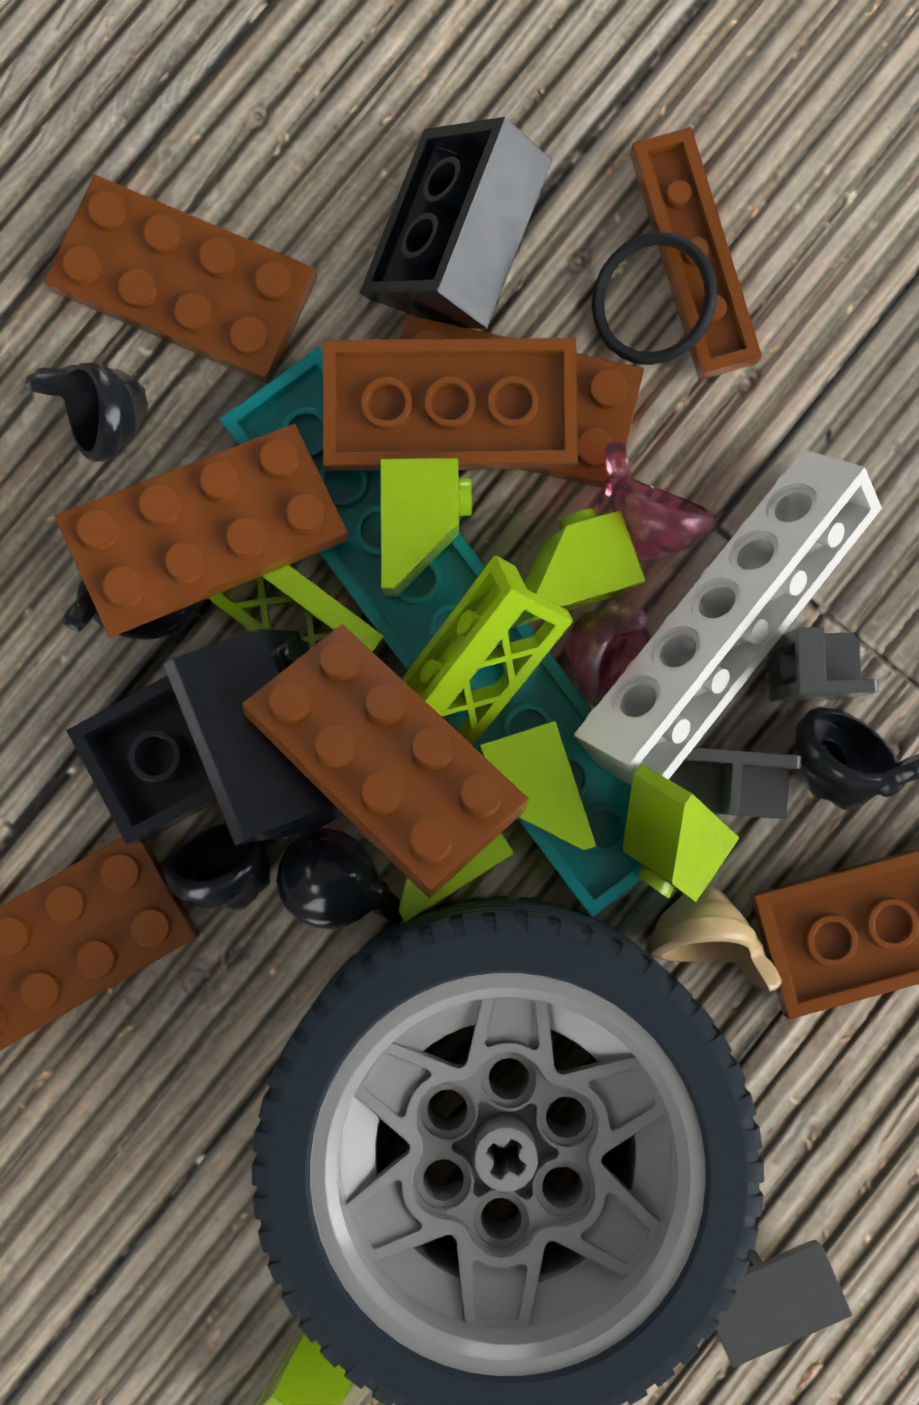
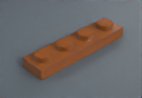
M684 128L633 143L630 157L653 232L674 233L688 238L702 249L710 260L716 276L718 296L714 316L707 331L698 343L690 349L698 379L703 380L757 364L762 354L692 128ZM658 246L685 336H687L697 323L702 311L705 296L703 279L697 265L683 251L670 246Z

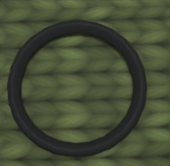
M653 232L640 235L619 247L611 254L601 268L592 296L593 320L597 332L606 346L620 358L635 364L644 365L669 362L682 356L695 346L707 331L716 308L718 296L717 282L710 260L700 247L688 238L674 233ZM658 245L670 246L681 250L697 265L704 283L705 296L697 323L687 336L667 349L645 352L627 347L615 337L609 328L605 316V293L612 274L621 262L642 248Z

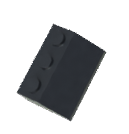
M506 117L424 129L361 287L360 294L370 300L416 317L464 328L487 329L491 317L498 307L499 297L512 263L520 250L521 240L534 206L541 196L542 186L552 159Z
M258 629L171 658L163 664L235 845L314 832L344 815L244 715L243 702L310 650L308 645L301 639L298 631Z

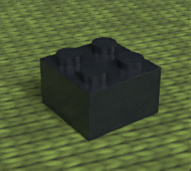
M168 675L66 730L127 845L145 842L218 802Z

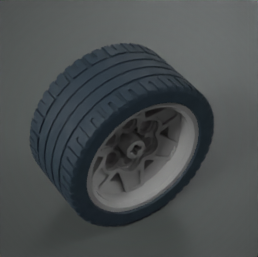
M491 896V898L482 899L474 897L463 899V903L453 905L451 901L437 905L433 909L424 910L407 922H397L388 927L383 933L373 937L363 945L356 955H352L321 991L281 1052L280 1059L276 1063L268 1082L270 1087L263 1096L258 1115L260 1123L255 1130L253 1151L257 1152V1156L252 1163V1185L257 1186L253 1196L255 1219L261 1222L258 1230L263 1252H268L270 1259L267 1266L274 1283L277 1285L281 1284L283 1289L281 1298L290 1314L296 1313L300 1319L298 1326L309 1341L314 1342L316 1340L321 1346L320 1353L333 1367L339 1364L345 1370L344 1377L360 1389L365 1385L368 1389L372 1390V1397L385 1405H392V1403L396 1405H622L625 1402L632 1405L648 1395L646 1391L654 1384L660 1387L674 1376L673 1369L680 1362L683 1365L689 1362L699 1351L697 1344L702 1338L705 1340L710 1338L720 1324L718 1316L721 1311L727 1312L737 1295L734 1287L737 1281H743L750 1264L747 1254L749 1249L753 1250L755 1248L759 1231L755 1222L756 1217L762 1214L764 1196L759 1190V1183L764 1182V1161L758 1153V1149L762 1148L760 1127L752 1117L757 1114L752 1095L744 1086L746 1082L739 1062L730 1054L732 1051L722 1032L715 1026L714 1020L703 1006L653 957L627 936L620 934L615 928L579 910H567L564 905L550 901H537L535 898L519 896L518 900H509L508 896ZM475 1025L468 1056L464 1063L454 1064L423 1051L442 1037L459 1029ZM550 1029L577 1042L599 1062L560 1071L556 1069L553 1061ZM507 1058L520 1061L527 1070L523 1080L516 1086L505 1088L498 1086L491 1080L489 1073L496 1062ZM441 1090H454L465 1098L467 1104L459 1115L442 1117L432 1110L429 1103L430 1098ZM566 1096L580 1101L582 1104L581 1112L578 1118L571 1123L564 1125L556 1124L546 1116L548 1107L557 1098ZM380 1120H383L404 1138L410 1146L406 1152L385 1169L383 1168L379 1145ZM511 1139L515 1140L517 1144L508 1149L493 1147V1143L505 1147ZM628 1139L626 1161L621 1179H619L602 1162V1156ZM446 1159L456 1163L462 1170V1174L454 1183L442 1185L435 1183L426 1174L427 1167L436 1160ZM566 1166L578 1173L576 1183L570 1189L563 1192L552 1191L543 1184L545 1175L556 1167ZM496 1198L509 1199L518 1206L516 1214L504 1222L490 1220L484 1215L482 1209L488 1202ZM445 1235H452L456 1239L458 1253L435 1242L434 1239ZM550 1241H555L564 1246L557 1251L543 1256L544 1248Z

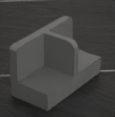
M824 627L796 628L783 634L768 653L770 702L845 700L879 692L878 679L861 678L860 642L852 633H824Z
M694 747L669 780L692 793L714 814L787 819L790 769H801V756Z
M811 1240L765 1261L761 1260L755 1248L753 1250L749 1249L747 1258L750 1261L751 1267L747 1269L743 1281H737L734 1287L737 1295L728 1311H721L718 1316L720 1324L715 1331L732 1368L853 1315L823 1246L819 1241Z

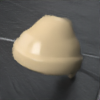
M712 886L705 888L697 902L683 894L660 916L654 933L647 939L648 949L653 958L676 962L736 963L755 987H761L767 992L778 989L781 984L780 975L773 963L766 958L763 945L757 939L754 929L749 926L741 912L730 902L728 897Z

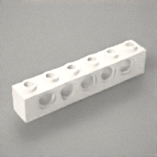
M805 449L802 450L574 733L575 738L601 769L629 785H632L633 773L640 763L670 779L882 509L865 467Z

